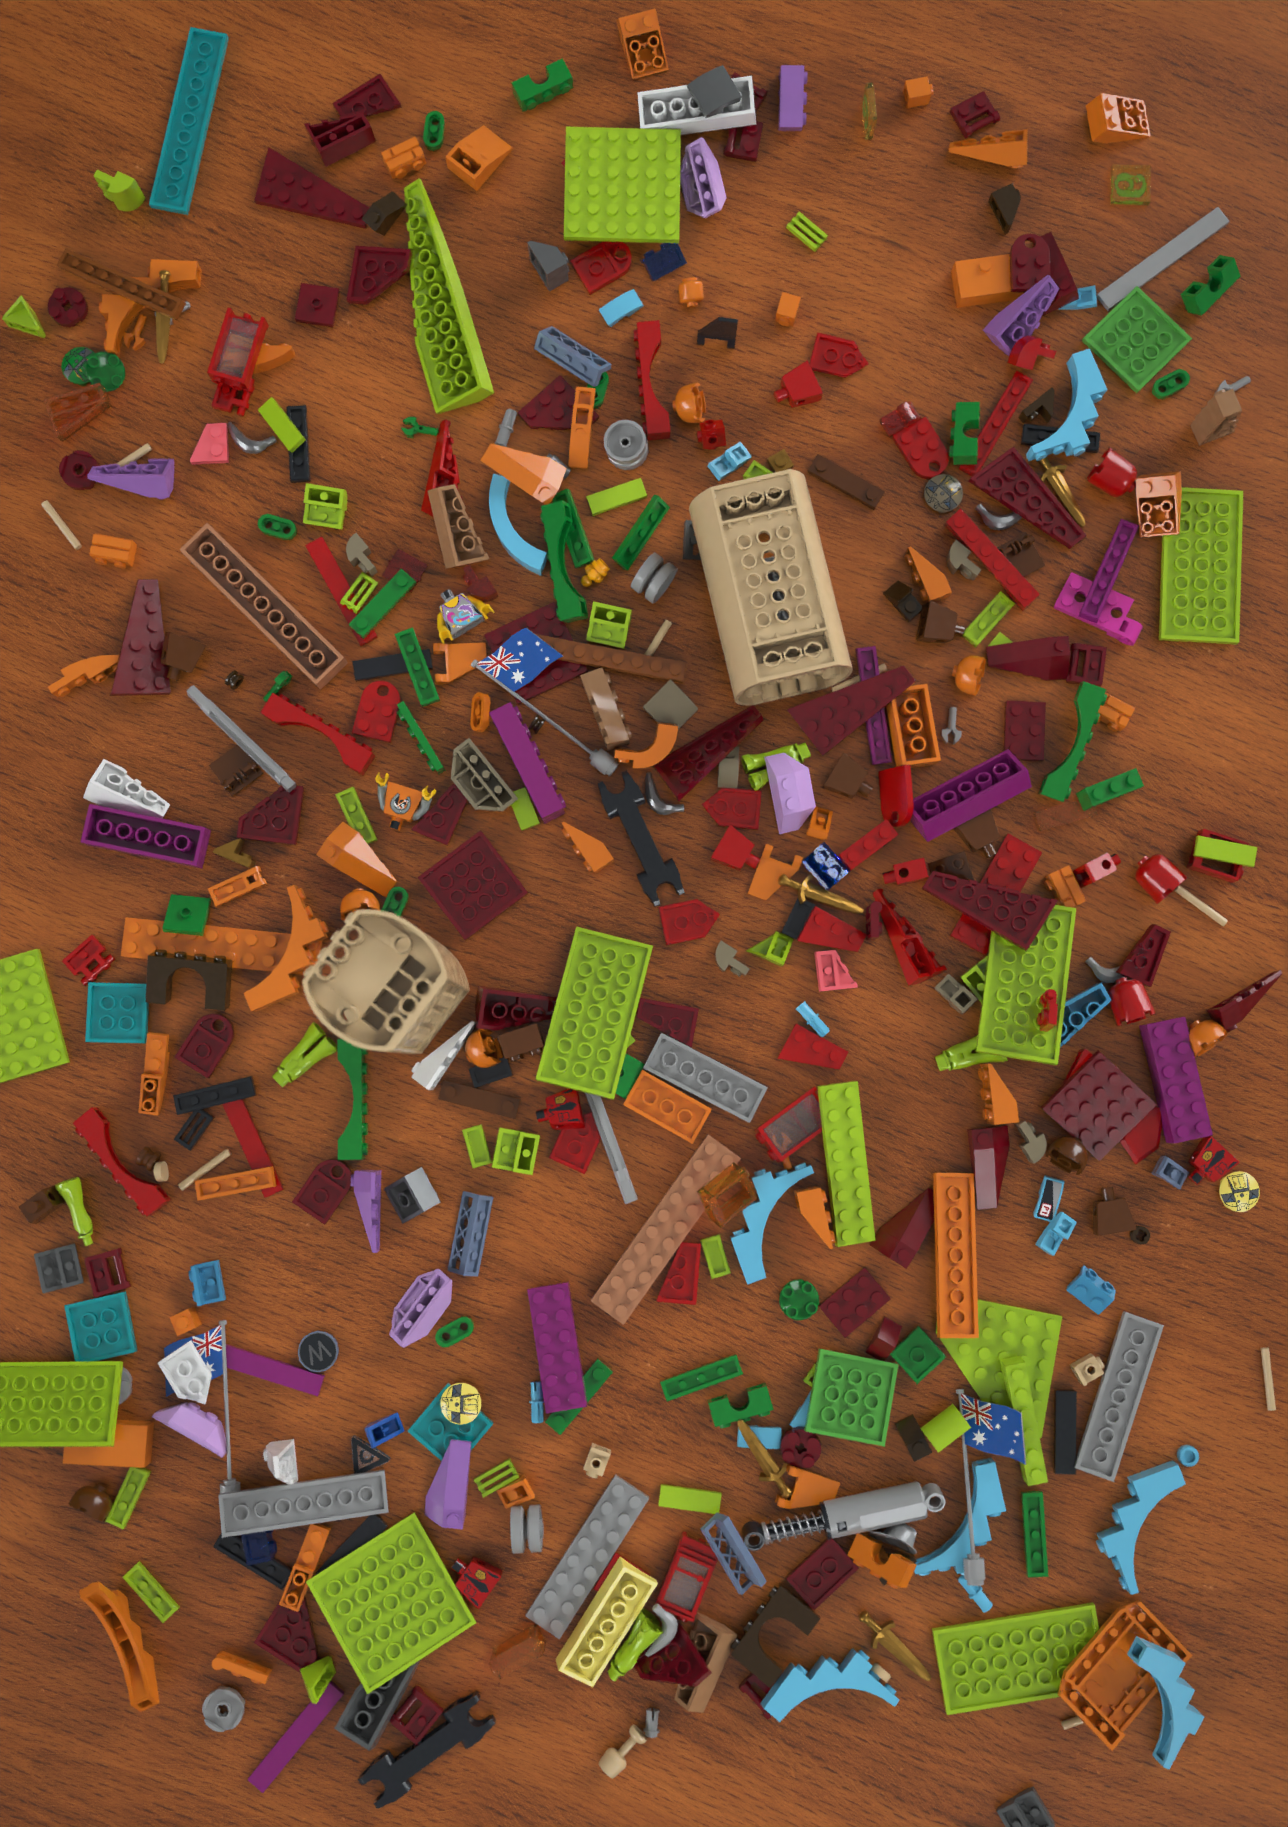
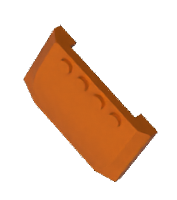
M1138 1600L1119 1607L1113 1612L1065 1668L1057 1693L1067 1706L1111 1751L1125 1737L1123 1732L1158 1691L1157 1684L1151 1674L1138 1666L1127 1655L1135 1637L1138 1636L1174 1652L1185 1663L1192 1656L1145 1605Z

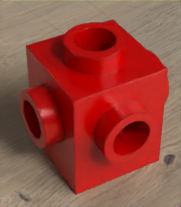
M709 419L699 423L700 430L697 431L698 443H702L703 449L714 450L717 447L726 446L725 427L722 420Z

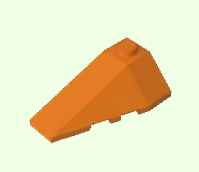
M1028 129L1002 132L1000 137H994L991 134L985 135L980 141L970 138L950 142L949 144L950 153L1007 167L1012 166V168H1021L1023 165H1027Z
M342 822L326 838L316 855L387 898L389 891L394 888L398 881L385 864L380 861L375 851L366 843L361 833L345 822Z

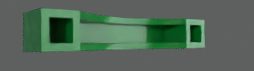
M561 500L541 506L542 512L540 517L545 528L544 539L548 546L547 558L551 564L550 577L554 582L553 595L557 600V616L560 621L565 623L587 619L589 617L586 599L572 585L565 566V542L573 524L570 504Z
M1084 681L1080 682L1073 700L1078 718L1075 742L1064 761L1053 771L1045 775L1038 794L1061 802L1069 798L1071 793L1069 786L1071 781H1075L1078 775L1077 765L1084 759L1086 753L1084 747L1092 738L1093 732H1091L1093 724L1096 725L1099 720L1100 713H1098L1100 705L1103 706L1107 699L1105 692L1107 689Z
M337 1039V1059L343 1065L350 1078L354 1101L350 1121L338 1139V1160L365 1159V1155H368V1143H365V1135H368V1123H365V1115H368V1103H365V1095L368 1094V1083H365V1075L368 1074V1063H365V1055L368 1054V1049L354 1046L343 1039Z

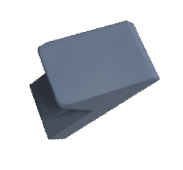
M1161 1156L1151 1174L1180 1190L1189 1172L1169 1157Z

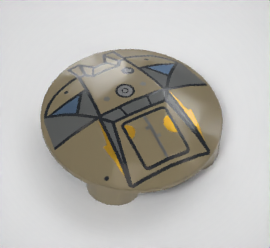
M940 474L932 477L927 482L923 495L927 504L932 509L944 514L955 509L960 504L963 497V489L959 481L953 476Z

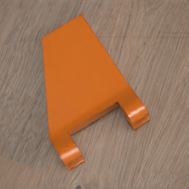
M486 642L433 643V654L445 653L446 674H435V685L450 683L476 669V667L473 668L471 666V663L475 659L480 662L487 657Z
M766 844L747 894L767 900L782 886L778 883L779 877L785 874L788 878H791L799 870L803 857L795 855L792 865L770 858L774 846Z
M788 1463L786 1468L787 1474L796 1477L792 1488V1495L788 1499L777 1494L775 1503H777V1506L786 1509L819 1505V1502L835 1499L840 1482L802 1468L794 1467Z

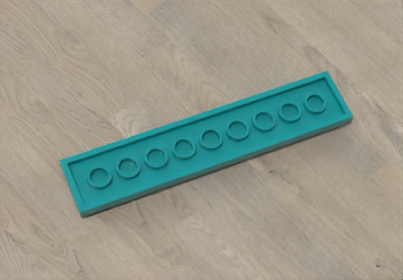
M190 27L149 202L150 207L153 209L185 215L189 213L229 37L225 33Z

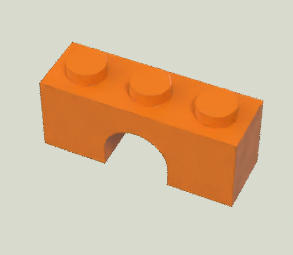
M857 1533L848 1553V1556L854 1559L853 1563L862 1568L864 1566L870 1569L869 1573L880 1579L881 1577L887 1580L886 1584L894 1589L907 1588L917 1564L900 1554L891 1553L888 1561L884 1564L879 1556L883 1543L867 1533Z

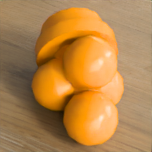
M601 558L597 561L594 560L592 564H588L585 567L587 575L581 578V584L584 587H589L592 584V580L595 583L602 582L610 568Z

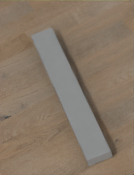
M1219 207L1215 208L1099 292L1096 296L1097 299L1109 311L1119 304L1136 286L1141 288L1228 225L1230 221Z

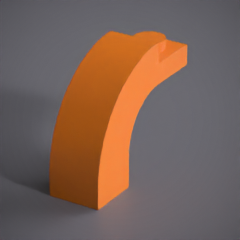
M658 722L656 736L650 746L642 750L615 748L614 758H618L617 761L629 763V760H633V768H646L659 763L672 750L677 738L678 725Z

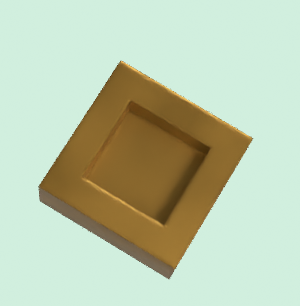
M785 449L767 458V462L774 473L794 467Z

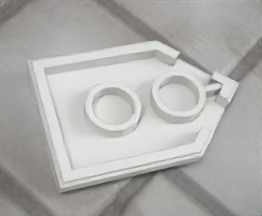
M189 1341L159 1361L158 1365L178 1398L206 1404L212 1375L192 1341Z

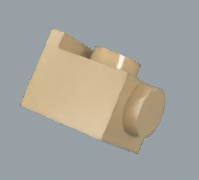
M1091 1353L1070 1364L1078 1382L1083 1386L1104 1374L1102 1368L1105 1366L1099 1356L1095 1358ZM1093 1366V1371L1088 1373V1367Z
M592 1443L583 1470L587 1471L586 1475L592 1478H597L598 1475L603 1476L611 1455L610 1449ZM594 1460H598L600 1462V1465L598 1467L592 1464Z

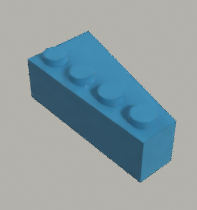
M1102 983L1094 984L1065 1001L1060 1047L1067 1043L1077 1031L1082 1029L1091 1018L1111 1001Z

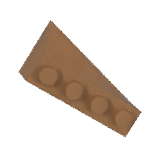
M1223 389L1214 393V397L1201 409V413L1195 416V420L1190 426L1199 446L1235 432L1236 423L1239 421L1238 418H1240L1242 408L1233 389L1228 391Z
M455 484L428 490L445 568L490 559L481 545L483 543L480 537L476 535L473 528L474 524L465 511L466 507Z
M601 667L580 675L607 751L630 744L629 738L632 735L629 727H624L622 720L625 719L622 708L618 709L615 703L618 701L615 690L611 691L609 683H612L609 673H604Z
M697 1612L694 1618L696 1620L694 1629L690 1631L689 1636L712 1674L696 1687L678 1685L674 1700L689 1712L704 1713L732 1649L731 1645L738 1635L724 1624Z

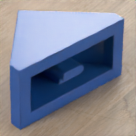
M398 1412L373 1421L364 1428L371 1448L405 1432Z

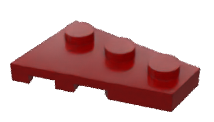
M814 906L796 941L858 952L867 934Z
M795 1024L777 1059L840 1070L849 1052Z
M682 1242L656 1302L696 1305L701 1243Z

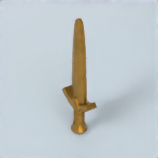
M161 270L159 272L161 278L160 289L168 293V281L171 274L167 270ZM156 312L157 355L159 362L164 363L168 348L170 317Z
M1047 457L1040 460L1046 470L1040 479L1044 482L1046 478L1068 513L1080 527H1084L1085 520L1082 512L1060 473L1064 472L1067 466L1057 465L1052 467Z
M782 874L778 879L779 885H788L798 890L800 904L806 901V897L856 914L864 912L857 904L808 882L813 878L812 874L808 875L802 883L788 878L785 874Z
M739 1419L737 1422L739 1430L764 1473H760L759 1481H774L779 1487L782 1497L789 1498L792 1495V1489L786 1485L781 1477L786 1471L788 1464L783 1463L780 1468L750 1427L743 1420Z
M868 1611L860 1613L859 1621L865 1623L875 1632L871 1641L873 1649H877V1643L879 1642L919 1677L926 1681L931 1680V1676L925 1667L890 1630V1628L895 1627L894 1621H889L879 1626L870 1617Z

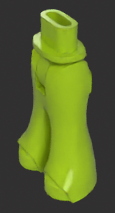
M805 742L799 745L795 743L766 753L742 755L741 763L745 773L748 774L766 766L764 758L766 756L785 753L796 761L803 763L804 759L811 757V754ZM767 768L748 775L750 785L755 791L769 782Z
M315 1022L308 1027L301 1041L283 1059L280 1066L277 1067L278 1071L272 1076L281 1087H284L288 1082L292 1083L314 1064L337 1052V1044L331 1038L325 1036L324 1030ZM322 1037H324V1038L320 1041V1043H319L311 1052H309V1053L304 1057V1055L306 1054V1052H307L316 1042H318Z
M978 1035L942 1051L943 1054L935 1056L939 1071L946 1069L951 1071V1069H962L982 1063L1005 1062L1008 1060L1007 1057L979 1052L972 1053L976 1049Z
M74 1177L55 1184L56 1190L59 1191V1194L64 1198L69 1207L73 1226L79 1234L78 1239L82 1238L85 1246L93 1244L91 1238L93 1226L91 1218L83 1205L80 1178Z
M642 1608L635 1619L630 1635L614 1655L615 1659H612L610 1662L611 1667L608 1670V1674L613 1681H616L619 1676H624L637 1663L640 1654L663 1633L662 1628L659 1626V1620L645 1608Z

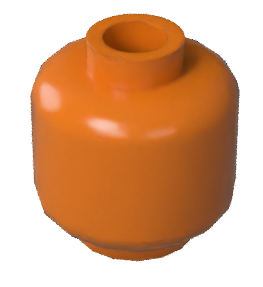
M697 277L682 279V283L678 285L680 302L687 304V308L698 307V303L704 300L703 283L697 280Z

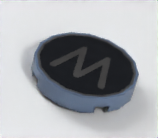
M320 1330L306 1335L298 1348L299 1361L306 1369L313 1372H322L334 1365L339 1354L338 1342L334 1336Z

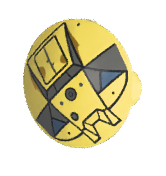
M1237 1171L1221 1179L1219 1194L1226 1208L1236 1212H1244L1255 1206L1259 1199L1260 1190L1257 1181L1250 1174Z
M456 1383L449 1386L441 1398L442 1413L447 1420L454 1424L461 1425L473 1421L481 1409V1398L477 1388L467 1383Z

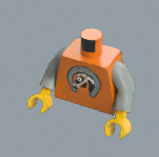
M378 772L375 778L378 783L377 796L380 808L384 811L385 815L392 817L389 828L400 831L403 821L413 823L414 820H418L429 810L432 797L436 794L435 789L431 794L428 793V786L421 792L389 781L387 785L388 773L385 774V779L380 778V772Z

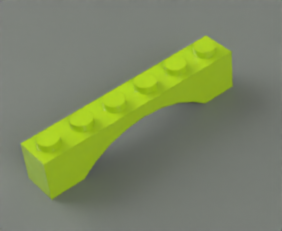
M1020 1355L1000 1359L1011 1408L1022 1413L1026 1465L1019 1461L1022 1478L1028 1486L1047 1483V1473L1026 1363Z

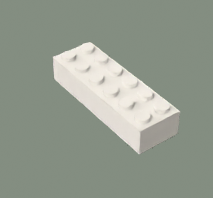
M752 76L732 78L742 96L740 102L723 108L722 113L705 118L688 90V85L638 92L640 128L681 129V135L755 125L756 113Z

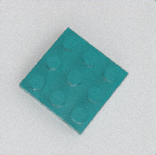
M88 982L85 1042L146 1044L149 1003L145 1002L146 984Z
M126 1291L64 1305L75 1362L99 1361L138 1351Z
M449 1383L446 1384L408 1429V1432L441 1461L451 1440L471 1441L472 1450L494 1424L481 1411L473 1421L467 1424H454L447 1420L441 1410V1398L445 1390L451 1386Z

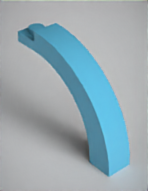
M493 473L489 490V508L497 537L508 554L516 562L529 571L541 576L548 559L547 552L531 546L515 531L509 521L506 509L507 492L511 481L501 474Z

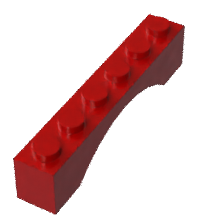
M660 320L636 322L637 329L633 330L634 342L638 341V348H635L636 360H640V366L637 367V378H641L642 385H638L639 397H643L644 401L643 404H640L641 416L645 415L642 429L647 434V441L670 439L669 413L655 397L650 382L651 365L661 347Z
M961 508L946 521L945 527L979 559L1022 611L1039 597L1040 594Z
M274 693L271 694L260 712L264 717L279 726H304L321 732L335 744L343 763L364 776L375 758L371 747L364 743L361 746L355 743L356 739L347 733L345 736L338 732L339 728L331 723L327 726L322 723L323 719L314 713L312 716L305 712L307 709L297 703L295 706L289 703L290 699L280 693L278 696Z
M91 1107L73 1122L76 1127V1133L86 1139L88 1148L93 1153L98 1154L101 1158L99 1159L100 1163L106 1169L109 1168L113 1173L112 1178L118 1184L121 1183L125 1188L124 1193L129 1199H133L137 1203L136 1207L142 1215L148 1217L155 1214L171 1200L159 1184L138 1178L121 1163L112 1146L110 1122L98 1107Z

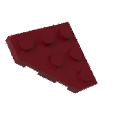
M356 245L347 302L350 304H369L410 271L412 251L410 249Z
M559 375L517 412L518 416L530 429H571L576 391ZM593 411L592 424L599 419V415L595 411Z
M280 786L277 791L269 797L267 796L247 814L245 813L239 818L236 837L247 840L297 845L304 787L296 786L289 793Z
M306 1597L302 1602L299 1612L283 1607L278 1603L254 1641L256 1645L300 1672V1669L314 1663L318 1657Z
M677 1621V1632L672 1641L649 1657L645 1653L651 1645L647 1647L638 1657L634 1668L643 1680L696 1687L712 1672L681 1622Z

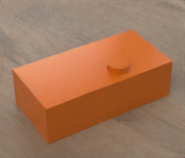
M1010 254L955 261L951 275L957 308L1012 301L1025 293L1011 292Z
M928 685L910 686L885 706L896 767L911 765V768L932 766L940 762L941 758Z
M117 1419L114 1447H64L63 1464L145 1468L151 1463L154 1421Z

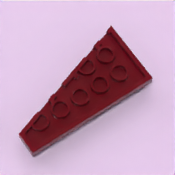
M268 147L254 199L256 204L366 229L367 224L362 218L369 210L368 206Z
M1014 446L968 480V482L1069 549L1087 536Z
M138 579L110 696L169 695L171 693L169 678H167L168 666L161 663L164 629L158 580Z
M901 666L787 710L823 756L917 681L905 666Z
M752 705L670 753L653 766L677 800L680 801L764 719L761 713Z
M936 871L931 873L922 888L924 891L1025 951L1030 947L1058 901L996 885H986L974 880L969 881Z

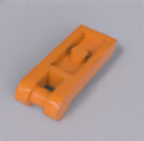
M260 866L253 867L208 888L215 906L219 907L253 890L266 886L267 882L260 874L262 872ZM253 876L255 882L250 884L248 878Z
M225 1651L219 1652L211 1664L214 1670H221L222 1668L229 1670L234 1676L250 1678L255 1684H266L272 1672L270 1668Z

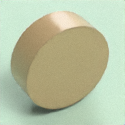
M165 1161L156 1162L153 1169L156 1181H167L169 1177L167 1163Z
M877 1663L872 1665L871 1670L887 1683L891 1675Z

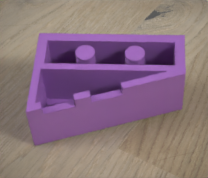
M781 65L779 71L778 131H801L803 125H806V113H803V105L807 104V92H804V84H807V72H804V65Z

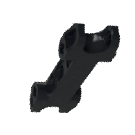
M626 770L621 772L625 782V789L621 793L612 794L607 790L603 781L597 785L601 794L602 804L609 819L617 816L620 817L645 870L636 874L644 893L649 897L653 905L657 907L660 905V900L656 891L661 884H671L679 896L685 894L675 862L672 858L663 862L638 810V806L646 802L638 785Z
M478 1691L459 1698L449 1705L442 1713L446 1721L425 1735L417 1745H411L395 1758L390 1750L385 1751L375 1758L368 1768L360 1774L358 1781L361 1785L370 1780L377 1779L385 1787V1790L378 1795L373 1803L377 1809L395 1802L412 1788V1784L409 1781L410 1777L460 1741L465 1749H468L479 1742L495 1725L496 1718L494 1715H489L482 1720H476L470 1715L469 1710L480 1700Z

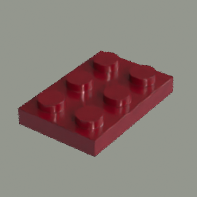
M1010 700L1005 702L1004 751L1009 749L1021 761H1044L1046 702Z
M863 1267L818 1306L843 1337L846 1338L891 1298L867 1269Z
M826 1539L786 1576V1580L814 1611L851 1577L859 1567L853 1563V1560L834 1539Z

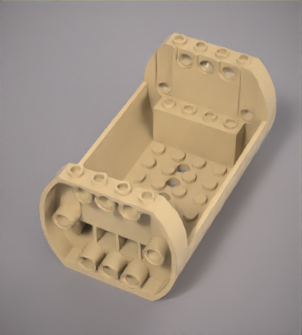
M788 469L713 486L696 496L689 506V513L735 702L740 705L752 706L826 689L848 678L853 668L805 475L799 471ZM761 533H766L769 535L770 540L768 542H761L758 536ZM770 552L774 555L775 559L767 562L764 560L763 555ZM776 572L779 575V579L771 581L768 578V574ZM776 591L782 592L784 599L776 601L772 596L773 593ZM780 611H786L789 618L782 621L778 618L777 614Z
M365 909L356 910L355 913L351 912L344 921L346 925L341 931L337 930L331 937L332 943L329 947H324L317 956L319 960L314 966L310 965L304 972L305 978L302 982L307 1001L317 1018L329 1030L354 1046L373 1051L422 1054L470 991L466 974L457 958L445 946L405 919L379 910ZM352 930H357L359 933L355 941L349 940V933ZM343 947L345 949V955L344 957L337 959L335 956V951L338 948ZM325 965H330L332 969L330 975L323 976L322 968ZM343 1012H344L346 1018L348 1019V1021H346V1020L343 1018Z

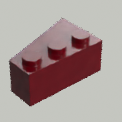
M363 112L339 117L340 120L328 122V119L322 120V123L304 124L309 138L325 167L376 142L372 128Z

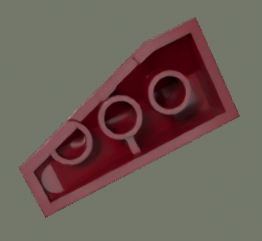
M1052 232L1040 237L1048 244L1050 250V275L1059 287V290L1050 307L1042 316L1079 299L1076 284Z
M1069 636L1047 637L985 647L988 667L1008 672L1013 671L1024 676L1041 678V680L1045 681L1066 680L1071 657Z
M1281 970L1273 971L1206 1010L1211 1020L1218 1022L1227 1032L1238 1027L1236 1024L1247 1016L1283 973Z
M478 986L475 1002L476 1028L501 1030L511 1026H520L525 1023L552 1019L557 997Z
M1008 1126L967 1129L972 1173H974L976 1209L997 1208L1010 1147Z
M927 1188L911 1201L908 1206L894 1215L891 1220L879 1228L875 1234L876 1241H871L869 1245L907 1269L934 1222V1191Z

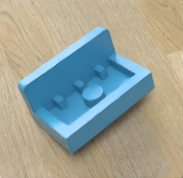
M219 1260L191 1266L189 1279L194 1285L192 1296L194 1302H197V1306L226 1300Z
M1084 1265L1081 1267L1080 1274L1066 1288L1069 1293L1098 1315L1114 1301L1116 1292L1111 1283L1104 1281L1094 1270L1088 1269Z

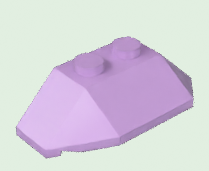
M701 137L685 148V155L680 168V183L687 210L707 218L722 210L727 197L718 162L704 138Z
M785 753L766 756L764 758L779 834L799 830L816 807L809 768Z
M440 1269L421 1274L415 1279L393 1312L392 1329L389 1335L401 1347L404 1348L428 1335L451 1303L452 1280Z
M184 1402L160 1409L152 1415V1418L160 1421L218 1456L223 1457L226 1455V1437L222 1422L217 1419L218 1417L211 1412L205 1413L200 1410V1406L196 1403Z

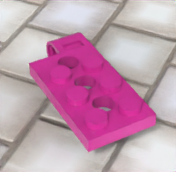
M1071 572L1054 605V609L1106 631V635L1117 639L1123 644L1133 646L1143 628L1139 622L1126 617L1134 599L1111 590L1097 623L1078 617L1084 602H1077L1075 595L1083 594L1086 598L1093 581ZM1119 610L1122 616L1114 618L1111 615V611Z

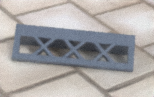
M551 326L538 332L534 349L591 386H598L602 373L611 369V363L555 327Z
M463 1191L447 1271L463 1276L478 1277L492 1208V1196ZM469 1197H472V1206L469 1208L468 1200ZM467 1218L468 1226L465 1228L464 1220ZM463 1238L464 1246L461 1248L460 1241ZM458 1258L461 1261L459 1269L455 1268Z
M716 1513L700 1528L738 1594L743 1595L753 1584L762 1587L767 1582L729 1516ZM714 1525L717 1526L716 1537H712L708 1531ZM721 1541L727 1543L726 1553H721L720 1551ZM731 1557H735L737 1560L735 1569L729 1567ZM740 1573L745 1574L748 1579L742 1586L739 1583Z

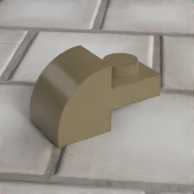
M355 533L347 542V557L353 567L358 564L365 574L368 572L371 576H374L378 571L367 558L371 551L359 535Z
M955 540L947 553V567L953 575L959 569L965 578L974 581L982 569L968 559L971 551Z
M735 747L719 763L718 787L737 788L739 747Z
M720 941L715 951L717 966L723 972L729 966L731 967L730 971L738 977L741 974L746 976L750 968L734 959L737 950Z
M950 974L935 986V990L960 1014H964L978 1000Z
M1021 1120L1015 1126L1026 1142L1019 1145L1028 1161L1034 1164L1045 1154L1047 1147L1046 1138L1042 1133L1034 1135L1036 1131L1030 1122L1027 1123Z

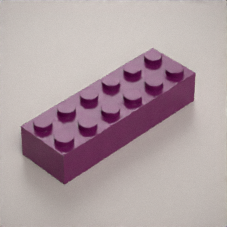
M510 702L489 712L543 823L545 824L565 814L564 808H566V803L561 793L556 794L555 791L558 790L552 776H547V773H549L548 767L543 758L539 760V749L535 741L530 742L529 739L532 738L526 723L521 724L523 719L518 707H513Z
M1007 749L914 798V809L910 822L924 839L929 842L1031 788L1029 772L1011 751Z
M89 804L80 842L88 846L203 869L211 830L206 827Z
M1178 1017L1139 1025L1157 1106L1161 1112L1162 1128L1166 1143H1179L1212 1136L1213 1133L1195 1056L1189 1042L1186 1018Z
M569 1282L529 1288L527 1291L546 1414L587 1407V1396Z

